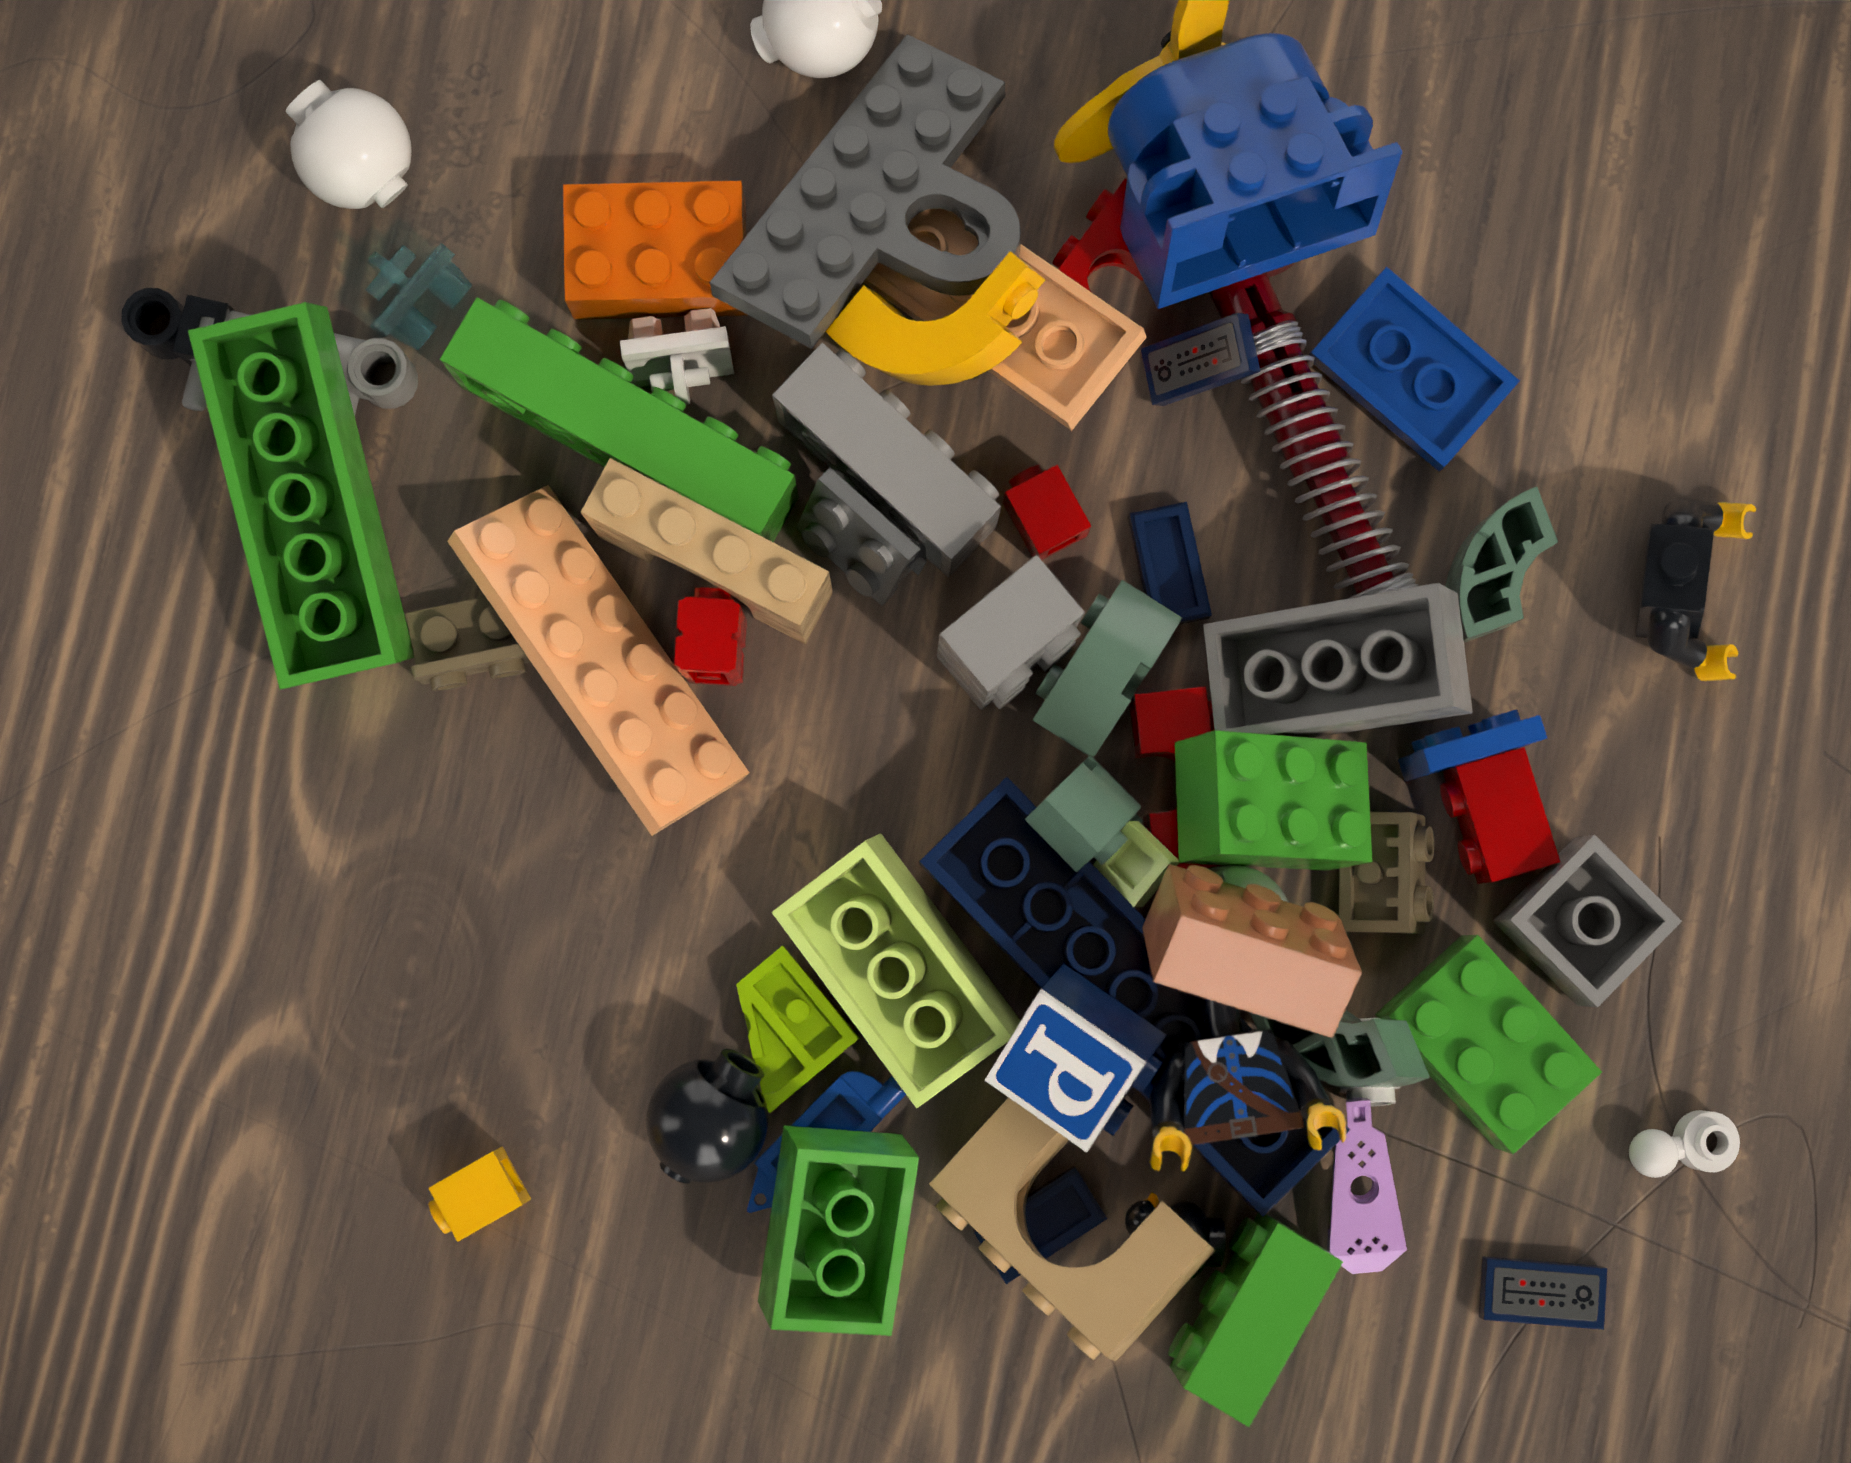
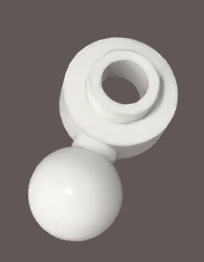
M1696 1110L1687 1113L1678 1121L1672 1137L1658 1129H1647L1638 1133L1630 1144L1629 1158L1638 1172L1653 1178L1669 1174L1676 1167L1678 1160L1694 1170L1719 1172L1728 1168L1736 1159L1740 1148V1138L1736 1126L1725 1115L1717 1112ZM1711 1132H1714L1717 1137V1146L1712 1152H1709L1706 1146V1139Z

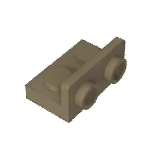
M486 596L406 613L416 665L411 666L413 679L423 685L431 684L432 691H443L467 685L466 676L489 671L490 678L492 679L519 675L526 672L524 663L531 662Z
M1370 812L1372 862L1339 868V919H1341L1346 932L1424 934L1425 922L1432 920L1434 911L1432 888L1425 886L1426 862H1431L1434 855L1433 830L1431 826H1426V818L1423 815L1412 812Z

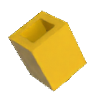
M503 1146L428 1188L434 1198L428 1202V1206L436 1224L444 1234L452 1231L457 1242L531 1200Z

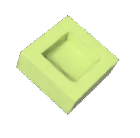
M1129 821L1121 829V832L1128 840L1103 865L1096 861L1093 866L1133 907H1144L1158 890L1168 864L1177 866L1179 860L1139 821Z

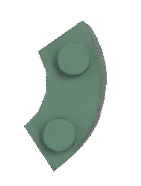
M1537 486L1512 498L1481 521L1467 536L1453 559L1445 587L1458 593L1464 643L1502 630L1524 619L1520 592L1525 572L1540 553L1558 543Z
M1124 580L1120 582L1110 599L1099 593L1080 623L1090 630L1065 669L1054 664L1035 694L1045 701L1036 713L1033 721L1084 754L1091 755L1094 758L1130 703L1137 688L1166 646L1182 617Z
M1091 755L1025 818L1030 826L1076 872L1093 857L1103 865L1128 840L1121 832V829L1129 821L1143 822L1136 814L1141 805Z
M1345 1009L1334 1036L1331 1038L1250 1012L1257 1028L1271 1029L1274 1036L1288 1039L1315 1070L1318 1078L1328 1082L1327 1084L1345 1087L1388 1088L1410 1085L1430 1078L1407 1021L1388 1019L1362 1021Z

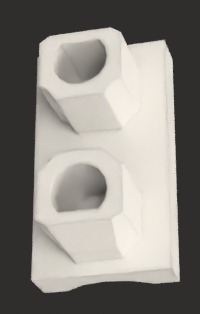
M707 308L690 311L684 316L686 332L665 335L661 319L653 316L632 319L629 325L628 340H621L620 346L623 362L625 363L626 370L634 376L631 383L635 386L651 385L652 392L655 387L663 390L674 389L675 396L687 405L690 404L689 387L711 384L710 377L734 374L726 326L720 327L713 309Z

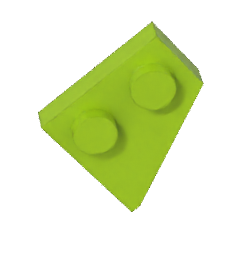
M784 945L736 984L742 1012L746 1021L752 1056L755 1063L764 1072L760 1087L769 1113L775 1110L860 1038Z

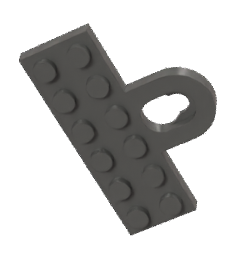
M907 34L710 281L712 296L812 349L878 262L936 292L958 296L974 294L1009 251L1019 257L1021 248L1020 222L1014 207L1003 195L951 167L1005 98V82ZM941 208L956 214L963 222L965 230L976 236L979 243L971 253L955 255L948 251H940L918 240L909 232L907 227L911 219L918 213L928 209Z

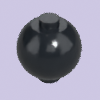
M723 1049L716 1061L701 1059L685 1063L672 1070L661 1080L648 1104L646 1128L649 1142L654 1153L661 1161L659 1165L664 1173L672 1179L686 1184L691 1181L717 1182L737 1175L754 1161L764 1145L769 1122L765 1098L757 1088L764 1077V1072L758 1064L740 1052L732 1049Z

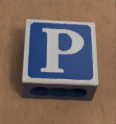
M1063 964L1039 991L985 1081L1087 1152L1103 1130L1114 1136L1129 1115L1134 1105L1125 1100V1097L1132 1087L1142 1093L1163 1062L1155 1057L1154 1053L1166 1034Z

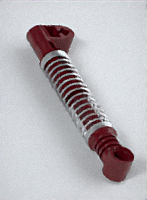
M1294 263L1210 291L1221 318L1235 313L1249 314L1261 372L1242 378L1241 383H1251L1254 393L1250 395L1248 400H1259L1262 410L1257 413L1256 417L1262 418L1266 416L1270 427L1265 430L1264 434L1270 435L1274 433L1278 444L1273 446L1272 451L1277 452L1281 450L1286 460L1281 463L1279 468L1285 469L1289 467L1294 477L1288 481L1287 485L1293 486L1306 480L1310 492L1297 497L1295 502L1301 503L1312 497L1316 502L1318 509L1305 514L1303 520L1307 521L1321 514L1326 526L1312 532L1311 537L1315 538L1329 532L1334 542L1320 549L1318 554L1323 555L1337 549L1341 560L1328 566L1326 571L1332 572L1345 567L1349 575L1348 578L1336 583L1334 588L1341 589L1353 584L1356 594L1350 598L1417 587L1418 584H1415L1416 579L1412 578V573L1403 574L1409 564L1400 562L1388 565L1387 563L1399 553L1401 547L1397 545L1380 547V544L1391 536L1393 529L1385 527L1372 530V527L1383 519L1385 512L1380 510L1364 512L1365 509L1375 502L1377 495L1373 493L1356 495L1367 485L1369 477L1362 475L1348 477L1360 467L1362 460L1350 458L1348 453L1352 450L1354 443L1342 440L1341 435L1344 434L1346 426L1334 423L1333 419L1336 417L1338 409L1331 406L1327 407L1325 403L1329 398L1330 391L1318 388L1317 385L1321 382L1322 374L1311 372L1310 370L1315 357L1303 355L1302 351L1305 349L1307 340L1302 339L1301 327L1297 326L1298 322H1296L1293 313L1282 309L1269 280L1270 277L1292 267ZM1354 464L1350 469L1345 470V465ZM1362 481L1358 486L1353 488L1351 483ZM1369 499L1366 503L1361 505L1360 500ZM1377 516L1375 519H1373V520L1370 521V522H1369L1368 519H1367V518H1369V517ZM1384 534L1380 538L1376 539V535ZM1392 551L1391 553H1389V554L1386 555V556H1384V554H1383V553H1385V552Z

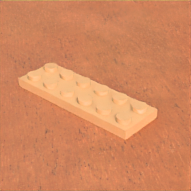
M941 208L928 209L918 213L911 219L907 227L909 232L918 240L940 251H948L955 255L971 253L979 243L976 236L965 230L963 222L956 214ZM1021 244L1019 258L1033 268L1045 281L1037 290L1038 297L1031 309L1022 317L1012 319L1006 326L1022 343L1011 355L988 370V372L1072 431L1147 336L1143 327ZM879 262L863 282L916 321H932L946 317L961 308L973 295L958 296L936 292Z
M549 485L493 511L452 533L447 542L651 836L741 782L749 774L745 765Z

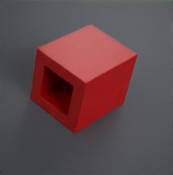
M1058 464L1045 471L1041 469L1040 465L1032 466L1008 481L1011 489L1005 492L1002 503L1032 558L1038 555L1041 560H1044L1087 537L1092 526Z

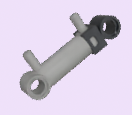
M144 288L136 291L126 300L122 309L121 322L125 332L131 339L151 355L160 359L170 360L180 357L191 366L181 403L187 409L201 412L206 408V400L188 330L250 316L251 314L237 312L228 303L188 294L183 306L167 291L160 288ZM170 313L168 327L162 333L150 335V325L153 319L160 314ZM334 333L354 416L359 398L369 400L373 405L382 409L398 408L413 398L418 388L417 371L413 363L394 342L385 338L363 340ZM385 362L396 364V373L392 380L384 385L371 384V375L378 365Z

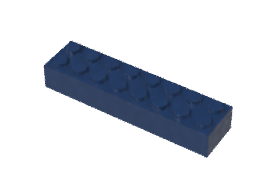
M1006 777L919 861V865L1040 990L1063 964L1067 965L1166 1034L1154 1053V1056L1163 1063L1167 1056L1178 1051V1042L1180 1040L1205 1037L1200 1001L1207 998L1153 981L1142 929L1146 919L1090 861L1076 872L1030 826L1025 818L1037 807ZM1241 1018L1242 1030H1251L1252 1028ZM1162 1065L1141 1093L1149 1103L1150 1093ZM1303 1118L1304 1128L1191 1146L1254 1211L1264 1217L1340 1141V1136L1333 1127L1324 1126L1319 1128L1317 1131L1321 1137L1322 1150H1315L1309 1144L1307 1120ZM1346 1126L1347 1134L1350 1131V1129Z

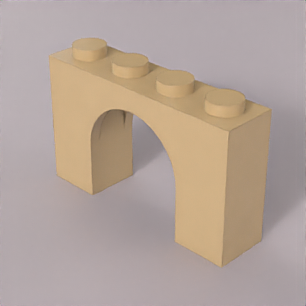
M611 458L608 460L581 510L582 515L599 538L651 564L654 556H657L694 573L748 606L755 619L805 645L833 594L829 571Z
M1008 1097L930 1182L929 1185L942 1197L935 1206L961 1231L970 1224L985 1239L978 1247L979 1250L1002 1272L1006 1273L1013 1266L1029 1282L1022 1289V1292L1040 1310L1050 1316L1057 1309L1073 1325L1066 1333L1067 1336L1086 1355L1095 1360L1102 1353L1106 1358L1116 1362L1216 1250L1170 1207L1161 1201L1123 1245L1107 1259L1094 1265L1079 1268L1063 1267L1050 1263L1040 1254L1030 1238L1026 1225L1025 1206L1034 1180L1069 1140Z

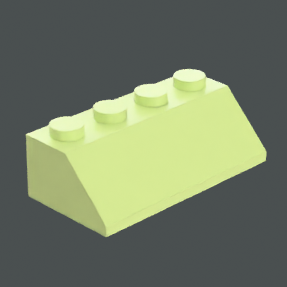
M881 833L865 840L772 911L777 921L916 1108L923 1105L1006 1044L1021 1022Z

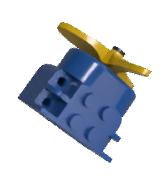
M1178 0L1174 11L1172 29L1161 41L1163 50L1159 56L1117 78L1105 90L1092 98L1071 116L1060 128L1054 140L1056 154L1061 162L1064 163L1085 162L1114 149L1127 175L1120 224L1122 237L1157 309L1375 236L1403 152L1398 142L1373 150L1369 142L1373 119L1364 106H1348L1337 98L1329 97V93L1311 59L1298 40L1285 34L1265 33L1246 37L1228 44L1223 43L1222 33L1229 0Z

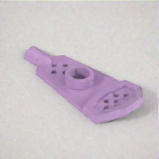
M1351 1098L1346 1100L1347 1126L1350 1131L1346 1134L1345 1142L1340 1140L1334 1148L1330 1229L1328 1230L1327 1251L1342 1260L1341 1266L1351 1274L1383 1271L1407 1250L1385 1134L1372 1126L1370 1099ZM1362 1141L1363 1144L1359 1147L1357 1144ZM1372 1149L1374 1153L1370 1156L1368 1153ZM1352 1151L1354 1154L1350 1158L1348 1154ZM1363 1160L1365 1163L1360 1166L1359 1163ZM1359 1176H1367L1372 1180L1370 1191L1364 1195H1355L1351 1192V1184Z

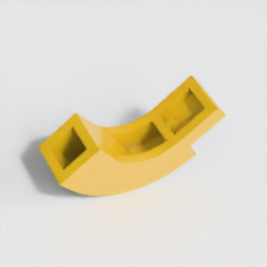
M1009 251L961 308L946 317L932 321L907 319L887 299L863 285L825 332L853 357L897 380L927 386L958 383L987 372L1018 348L1022 341L1006 326L1012 319L1022 317L1031 309L1038 297L1037 290L1044 283L1045 279L1027 263Z

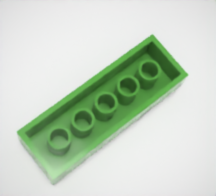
M476 297L440 358L461 388L604 468L611 458L774 542L799 499L795 475L788 471L791 466L788 460L763 446H760L755 453L736 442L739 436L738 433L712 417H707L704 423L690 417L683 412L686 408L685 403L663 389L655 387L651 394L631 383L634 376L617 363L606 358H602L599 365L579 354L582 347L567 335L555 329H550L547 335L540 333L527 325L530 318L515 306L498 299L495 306H492Z
M304 302L188 330L279 689H286L414 658L412 643L328 308Z

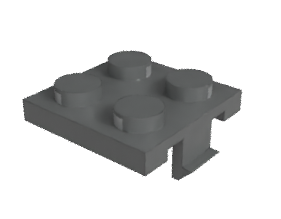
M829 468L818 479L796 529L802 534L804 542L815 554L821 557H828L845 572L848 582L858 593L866 597L871 596L883 606L894 595L898 588L897 584L911 570L919 576L927 562L926 546L922 543L918 546L852 488L844 480L846 474L843 471Z

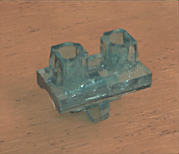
M440 243L414 274L408 278L403 272L414 261L416 255L407 247L402 245L390 261L374 251L367 259V262L379 274L365 290L378 301L383 298L392 286H395L399 291L369 327L383 338L390 334L397 341L418 351L437 329L433 322L413 306L427 289L449 309H453L473 286L462 271L451 262L455 254Z

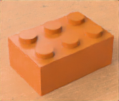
M742 181L563 184L565 302L574 319L642 318L649 316L655 318L684 317L690 311L707 308L713 309L716 316L747 315L713 297L710 287V281L746 237V201Z

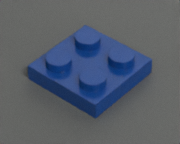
M1517 709L1469 725L1470 735L1463 737L1460 726L1411 742L1414 753L1398 759L1404 781L1427 776L1547 739L1541 716L1538 715L1521 720Z

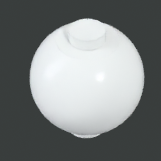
M764 0L762 15L751 21L752 39L759 55L767 63L781 60L790 70L812 78L838 76L854 68L863 60L872 47L878 29V14L882 11L881 0Z
M318 80L308 86L289 104L285 112L296 123L290 142L292 161L301 181L318 198L331 205L347 209L366 208L374 202L381 208H384L408 186L402 177L408 171L411 163L410 136L401 116L383 98L369 91L356 88L330 91L321 80Z

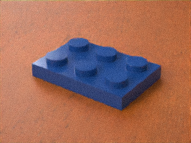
M1387 266L1309 354V356L1315 357L1314 365L1439 472L1520 382L1519 379Z

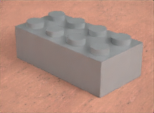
M821 343L772 395L778 422L828 468L843 471L846 474L844 480L917 546L920 543L926 546V558L949 578L996 528L1001 506L995 501L999 496L998 491L977 471L973 470L967 475L950 459L955 453L938 434L929 429L923 435L907 420V417L911 414L910 411L893 393L884 389L878 394L862 379L867 374L865 369L853 356L841 348L834 354L824 343Z
M1440 583L1203 624L1215 730L1313 738L1473 713L1458 593Z

